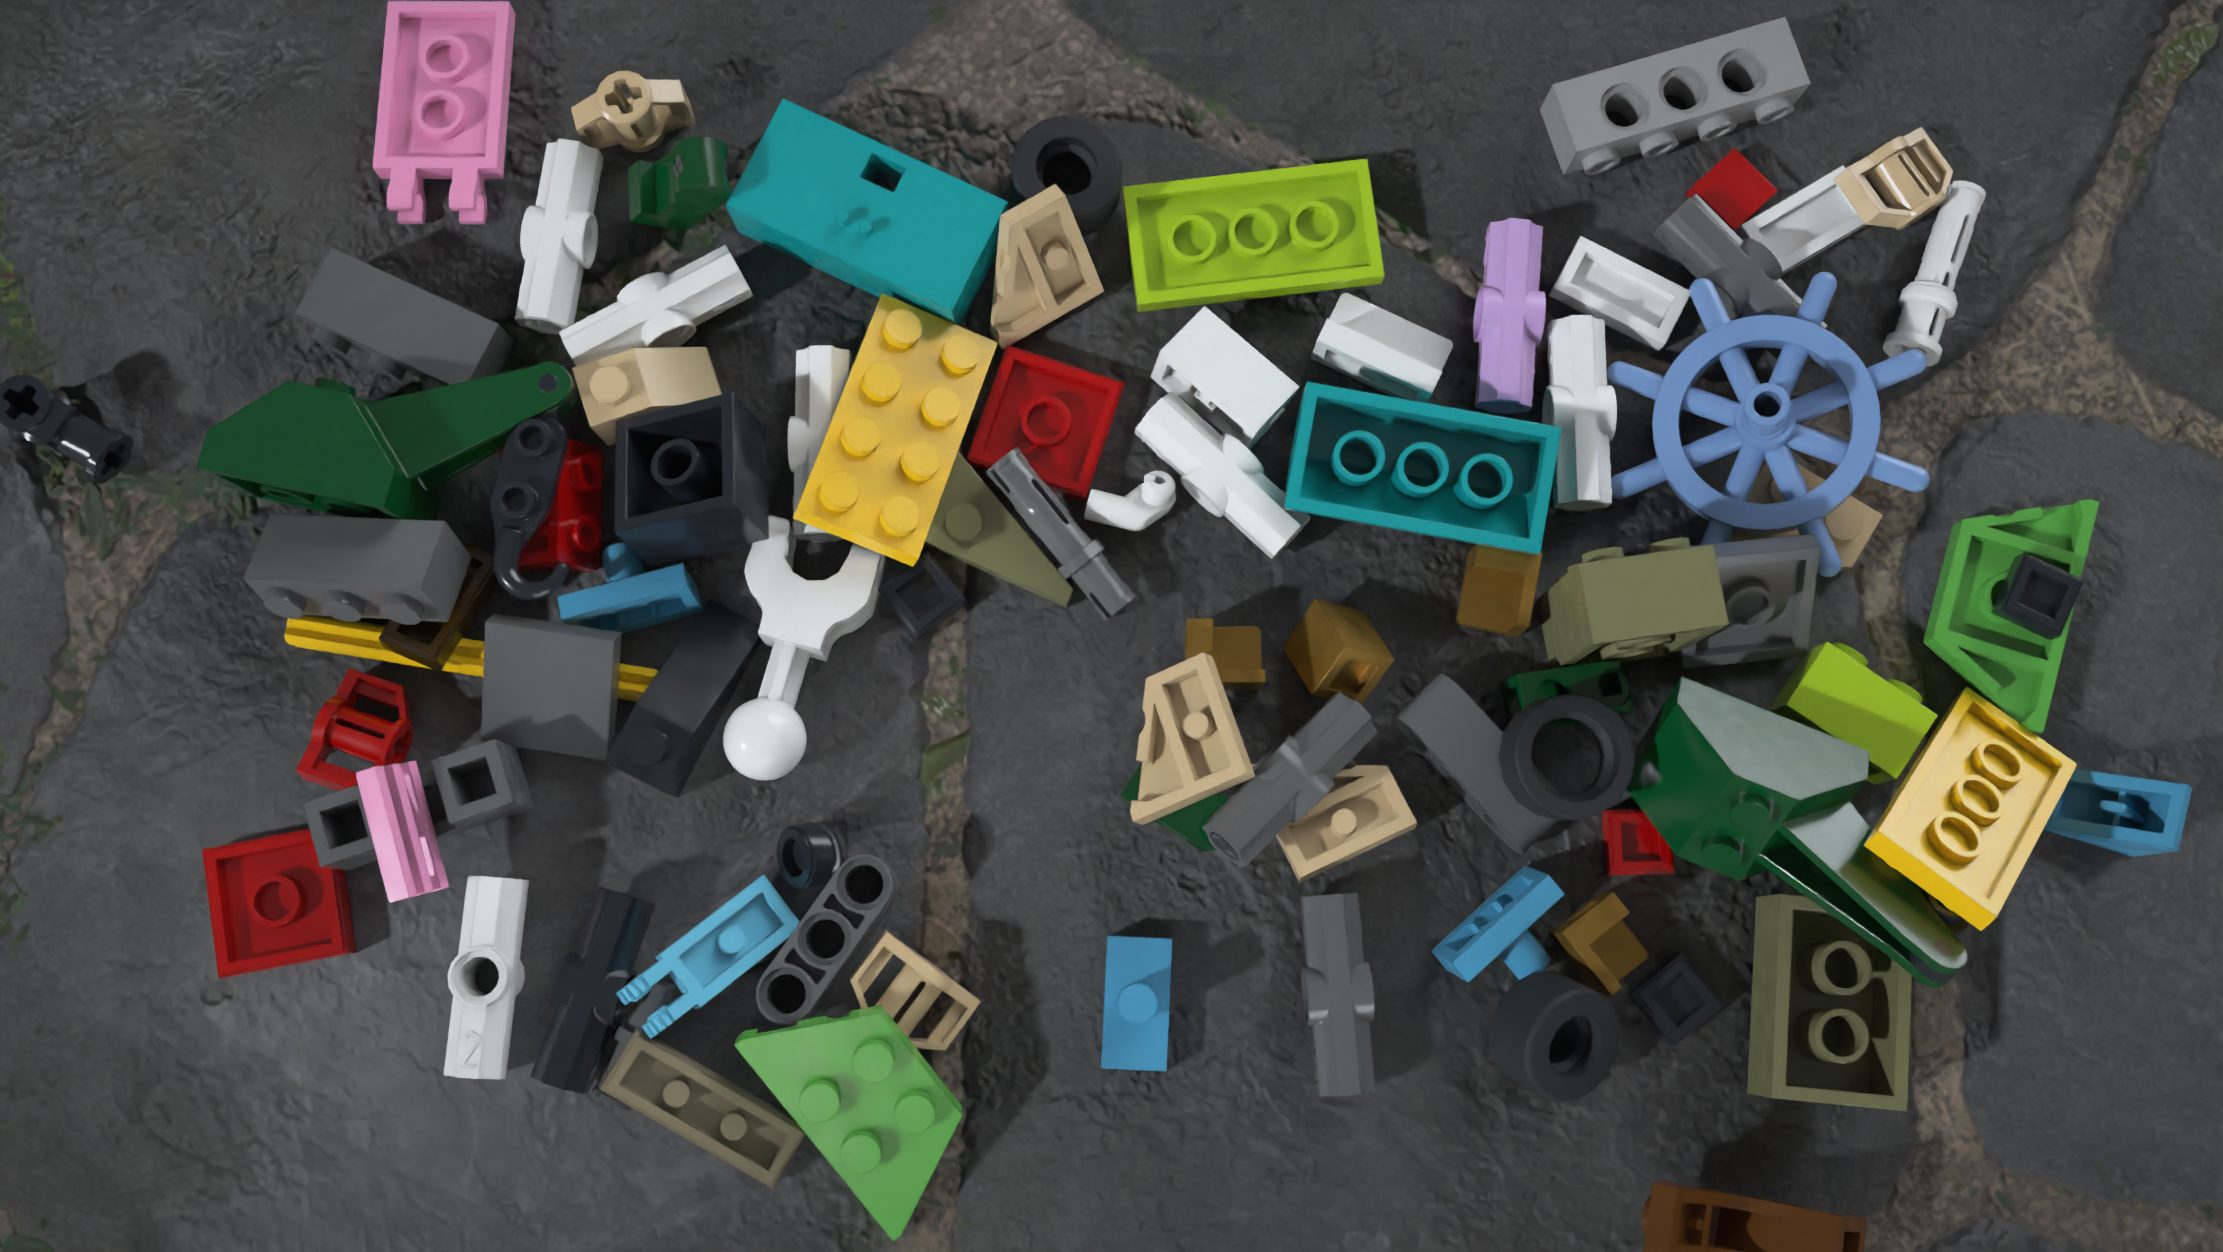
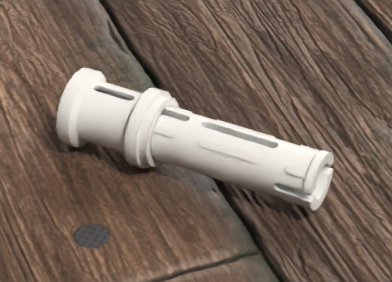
M1958 180L1953 181L1952 185L1949 183L1945 200L1940 204V209L1933 224L1915 281L1902 289L1898 303L1903 309L1895 332L1886 336L1883 350L1889 357H1894L1911 349H1917L1926 355L1927 366H1933L1939 362L1942 348L1938 342L1945 321L1954 316L1958 305L1957 297L1953 292L1955 281L1966 254L1977 215L1986 196L1985 190L1979 185Z

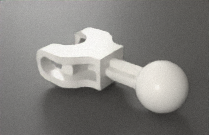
M773 515L768 516L769 539L752 544L744 569L748 587L763 613L758 634L766 646L773 648L757 699L750 700L739 706L729 717L723 732V747L731 765L741 774L763 781L783 777L792 771L803 757L807 741L806 730L801 717L794 710L809 658L827 662L833 643L840 636L857 630L872 617L879 595L877 589L881 587L886 566L885 555L854 543L838 573L826 580H806L793 573V560L797 541L793 535L790 522L787 519Z

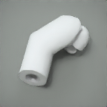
M1151 471L1144 476V483L1124 497L1091 489L1084 519L1130 531L1143 530L1170 512L1176 501L1175 482L1168 473Z

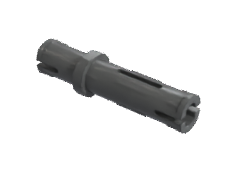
M1018 447L1002 457L986 472L989 478L993 480L1015 506L1017 512L1033 532L1039 536L1062 565L1058 569L1059 573L1065 580L1071 576L1104 621L1136 597V594L1122 581L1101 553L1104 549L1097 538L1091 541L1087 534L1082 531L1070 516L1068 510L1030 466L1028 460Z

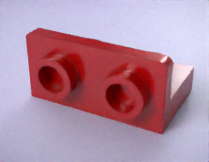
M568 438V449L550 515L522 550L518 565L519 572L555 568L560 562L567 563L569 568L586 572L599 569L600 545L602 541L601 484L603 481L602 452L599 448ZM504 448L501 450V459L503 456Z

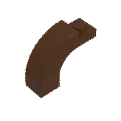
M1659 1180V1183H1652L1651 1196L1646 1200L1642 1210L1641 1226L1645 1234L1643 1252H1864L1868 1219L1731 1191Z

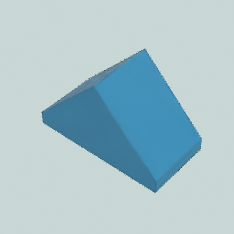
M2075 769L2044 830L2132 857L2178 852L2192 787L2188 784Z

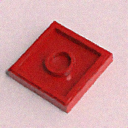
M1007 345L972 442L967 462L970 466L988 471L1002 457L1018 447L1028 460L1030 466L1053 493L1086 503L1125 389V383Z
M310 829L202 849L218 978H231L356 953L345 870L320 867Z

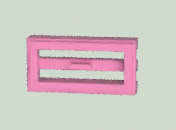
M409 761L402 764L395 763L387 766H375L356 772V779L389 902L448 888L449 884L417 762Z

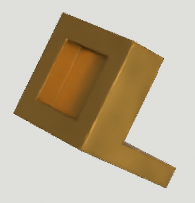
M1475 544L1468 552L1456 616L1457 624L1463 627L1516 638L1527 630L1531 620L1542 553L1533 555Z
M1316 598L1284 644V650L1311 695L1330 699L1333 695L1341 692L1346 697L1357 700L1361 705L1395 660L1362 611Z
M1191 618L1186 620L1184 629L1185 660L1205 652L1213 657L1225 691L1262 690L1265 684V670L1262 669L1261 631L1258 627H1213V618Z
M1614 892L1596 895L1549 932L1550 936L1589 986L1604 996H1612L1622 987L1618 981L1648 957L1647 951L1622 921L1630 912Z

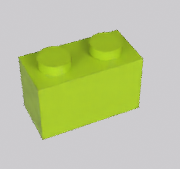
M1827 641L1807 651V656L1801 658L1767 711L1868 750L1867 781L1873 785L1895 780L1901 774L1938 715L1921 704L1923 698L1915 689L1898 680L1888 679L1886 681L1866 667L1868 661L1861 653L1841 643H1834L1832 645Z

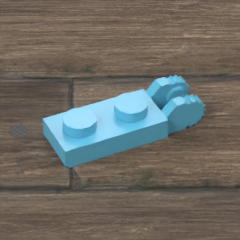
M763 874L655 956L658 960L656 963L635 977L616 994L624 1005L631 1001L636 1002L652 990V985L668 974L683 994L668 1005L661 1006L647 1017V1022L641 1027L651 1039L692 1007L694 1009L702 1007L790 937L800 921Z

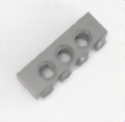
M1782 17L1553 84L1540 108V112L1563 175L1583 169L1586 175H1594L1613 168L1620 163L1621 158L1642 153L1644 158H1652L1674 149L1679 144V141L1699 136L1701 141H1710L1730 133L1736 128V124L1757 119L1758 124H1768L1780 120L1793 112V105L1811 83L1786 17ZM1722 78L1736 81L1741 86L1743 93L1730 90L1724 84ZM1664 95H1673L1681 99L1686 106V110L1676 109L1669 105ZM1606 112L1622 114L1630 126L1621 127L1613 124L1608 119Z

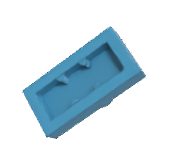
M625 542L613 544L602 552L606 584L557 597L561 620L564 624L622 633L697 614L703 610L699 590L683 563L645 573L642 557Z
M1524 865L1437 944L1431 952L1447 971L1466 982L1471 981L1498 955L1518 980L1533 972L1544 971L1549 965L1551 958L1527 928L1565 894L1548 874Z
M1107 936L1101 1068L1167 1072L1172 939Z

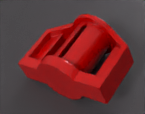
M349 668L335 696L330 697L324 703L315 719L311 733V742L296 768L302 779L337 791L358 785L356 772L326 762L329 754L335 751L375 763L372 767L387 766L395 763L402 764L408 755L413 740L409 698L403 686ZM359 697H363L398 709L400 720L395 723L353 708Z

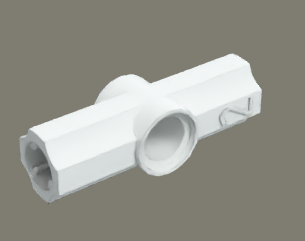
M558 139L556 142L547 143L536 205H531L526 209L521 225L520 246L525 265L519 289L515 320L520 326L534 329L540 333L560 335V331L574 324L583 270L589 269L592 266L597 252L598 225L594 209L604 157L599 149L584 145L580 141Z
M726 245L668 275L664 272H654L635 279L619 292L617 302L587 316L585 319L560 331L559 334L576 366L632 348L679 347L694 335L697 325L752 297L753 294Z
M1570 315L1565 318L1551 320L1547 325L1549 386L1546 387L1543 397L1542 424L1562 427L1553 476L1554 508L1564 509L1565 511H1589L1607 508L1612 504L1609 441H1612L1616 430L1617 401L1613 386L1607 385L1605 321L1594 318L1593 315Z
M812 345L805 349L796 350L795 416H790L787 437L789 467L791 472H794L793 515L852 369L853 363L850 350L836 348L832 345ZM796 519L792 523L794 527L793 535L796 539L813 542H837L843 539Z
M1173 391L1158 400L1135 428V434L1141 441L1145 442L1158 457L1168 463L1182 476L1180 478L1181 483L1200 505L1217 517L1224 515L1272 560L1291 543L1309 522L1311 517L1308 514L1283 509L1285 492L1280 490L1263 474L1264 468L1260 461L1244 444L1230 434L1224 433L1220 435Z
M468 875L459 952L452 961L447 974L448 987L453 994L443 1075L471 1079L506 1078L515 997L522 990L525 980L524 966L520 960L529 880ZM490 959L495 963L499 971V980L494 990L486 995L478 989L475 983V973L477 967L484 960Z

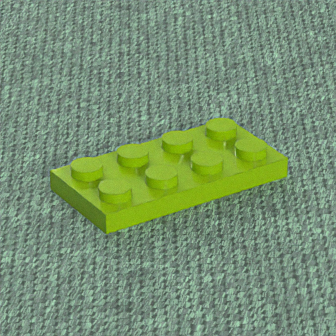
M1367 159L1123 187L1122 196L1137 312L1382 284L1385 277Z

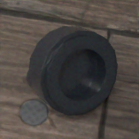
M807 822L787 826L780 834L776 853L778 867L783 878L796 889L828 883L837 869L844 863L843 849L836 834L823 823Z

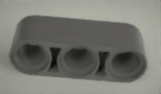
M1439 674L1393 716L1395 724L1410 743L1495 834L1518 854L1526 852L1559 821L1557 819L1537 816L1515 800L1503 781L1498 758L1503 732L1466 692L1446 675ZM1533 765L1534 773L1541 784L1552 793L1561 795Z
M856 855L848 858L837 869L759 980L756 987V1002L760 1012L768 1020L777 1024H795L799 1020L810 1019L820 1009L895 902L899 891V881L894 869L887 862L872 855ZM866 867H874L882 875L883 890L875 901L861 904L852 895L851 881L859 870ZM835 921L843 929L845 943L842 950L836 956L826 959L815 951L813 935L816 928L822 923ZM790 974L798 977L806 989V999L803 1006L793 1013L782 1010L775 1000V988L778 982Z

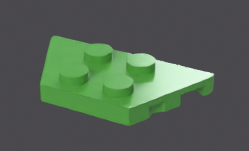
M2092 499L2045 509L2037 507L2018 510L2001 516L1986 515L1967 518L1953 524L1923 643L1988 702L2035 735L2044 732L2074 606L2061 637L2053 640H2048L1991 612L2015 556L2024 552L2081 578L2099 506V501Z
M878 1005L852 1010L841 1018L820 1016L799 1020L797 1026L758 1033L757 1028L744 1031L737 1036L734 1046L892 1241L900 1237L962 1117V1105L884 1007Z

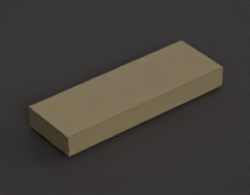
M636 1027L600 1085V1090L771 1188L774 1187L806 1134L791 1116L655 1037L650 1039L646 1032Z

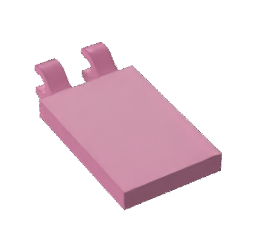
M388 1L372 168L380 179H390L387 189V208L389 211H398L397 221L399 224L425 223L427 209L423 179H452L449 191V208L451 211H459V223L486 224L487 198L485 179H503L516 17L509 1Z

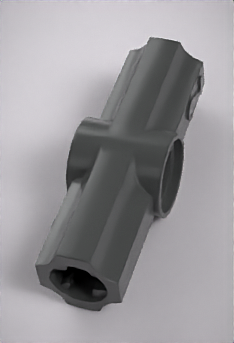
M1697 194L1688 198L1654 232L1653 235L1697 279L1707 278L1713 282L1731 321L1757 315H1782L1796 318L1803 300L1781 279L1783 272L1777 258L1762 243L1750 238L1742 240ZM1822 321L1821 327L1825 329L1827 325ZM1766 348L1778 360L1782 349Z
M1341 692L1333 695L1292 737L1290 735L1286 736L1271 748L1252 767L1256 777L1249 779L1235 794L1227 799L1224 805L1209 817V820L1202 828L1206 832L1211 845L1224 858L1234 862L1238 867L1247 866L1289 822L1294 823L1302 818L1334 786L1332 778L1378 732L1372 723V716L1357 700H1352Z
M1358 893L1300 897L1306 966L1301 968L1302 999L1306 1024L1312 1028V1054L1314 1058L1317 1095L1323 1097L1375 1093L1369 1021L1374 1020L1375 1014L1374 990L1369 963L1364 962L1362 924Z

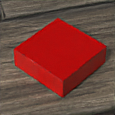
M1734 148L1689 189L1686 196L1691 198L1694 194H1697L1735 232L1763 207L1778 190Z
M1605 810L1602 813L1605 876L1675 874L1673 850L1642 810Z

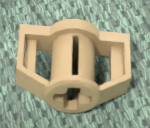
M617 71L608 75L599 84L596 93L571 107L578 134L585 145L596 149L620 144L626 150L632 152H647L656 148L662 142L666 132L696 124L690 101L680 80L644 79L639 74L631 71ZM620 84L626 85L632 97L626 98Z
M1920 127L1905 136H1898L1887 142L1869 156L1848 166L1833 180L1866 225L1892 227L1896 230H1902L1927 215L1945 200L1953 169L1924 129Z
M884 930L849 977L861 1009L868 1008L863 994L894 954L906 964L875 1006L882 1005L916 1048L946 1050L981 1001L927 959ZM942 991L955 999L926 1039L909 1037Z

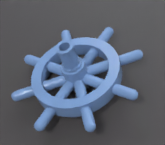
M1829 272L1817 273L1812 278L1796 318L1782 315H1757L1731 321L1713 282L1707 278L1696 279L1691 284L1689 293L1707 332L1694 340L1681 352L1665 376L1622 361L1612 363L1607 369V380L1612 385L1655 400L1652 428L1657 458L1611 477L1612 497L1624 499L1667 481L1685 505L1696 514L1710 521L1700 545L1730 542L1734 531L1749 534H1776L1798 530L1800 535L1812 534L1820 546L1817 572L1824 577L1835 576L1841 570L1842 561L1823 522V518L1835 511L1852 495L1865 475L1911 492H1920L1929 484L1930 477L1924 468L1876 451L1881 420L1877 391L1921 373L1927 366L1926 355L1920 350L1911 349L1866 368L1857 354L1844 341L1821 327V323L1837 288V280ZM1753 348L1782 349L1768 383H1759L1745 350ZM1807 357L1822 366L1835 379L1833 383L1790 400ZM1720 360L1739 403L1693 387V385L1708 368ZM1848 404L1851 421L1849 441L1801 425V423ZM1681 410L1729 426L1685 446L1681 445L1679 436ZM1790 448L1838 465V467L1821 485L1809 491ZM1740 450L1722 494L1704 482L1694 470ZM1764 459L1785 502L1772 504L1747 502Z

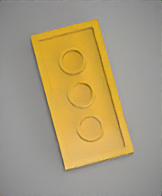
M882 293L802 492L793 519L913 567L919 559L998 342Z
M1966 686L1952 701L1864 846L1883 859L1890 867L1901 872L1942 902L1949 910L1954 911L1982 931L1998 916L2070 780L2077 763Z

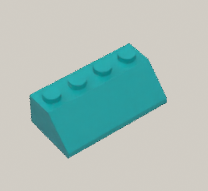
M1307 382L1300 399L1283 509L1539 555L1562 427Z

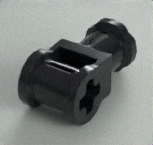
M15 375L5 379L0 384V423L3 426L19 432L31 443L39 446H50L67 458L77 462L86 468L85 474L87 477L99 484H103L117 476L127 464L134 444L131 436L122 431L109 432L74 409L73 404L65 396L51 391L43 381L33 376ZM39 406L38 411L33 416H30L32 410Z

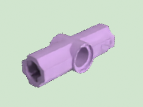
M1508 218L1503 221L1490 222L1485 237L1483 286L1479 288L1476 298L1473 339L1474 342H1479L1475 408L1486 410L1487 413L1509 415L1518 412H1528L1532 407L1535 347L1539 346L1543 334L1546 297L1543 291H1539L1543 226L1536 225L1528 219Z

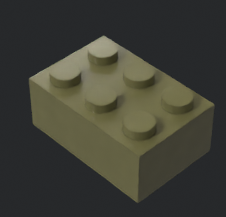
M1673 538L1648 545L1649 553L1624 557L1621 547L1603 548L1582 554L1583 563L1569 566L1567 568L1568 573L1565 576L1554 579V585L1537 599L1549 668L1555 669L1614 660L1630 662L1671 656L1729 625L1714 545L1690 547L1689 538Z
M1777 894L1756 897L1747 1094L1775 1099L1907 1111L1912 975L1887 954L1806 896Z

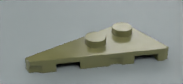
M958 451L924 545L1067 608L1072 598L1073 588Z

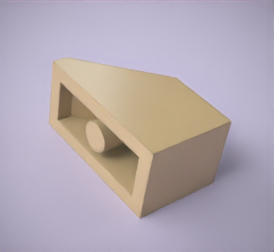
M706 347L632 348L572 368L589 425L608 446L616 443V421L722 394Z

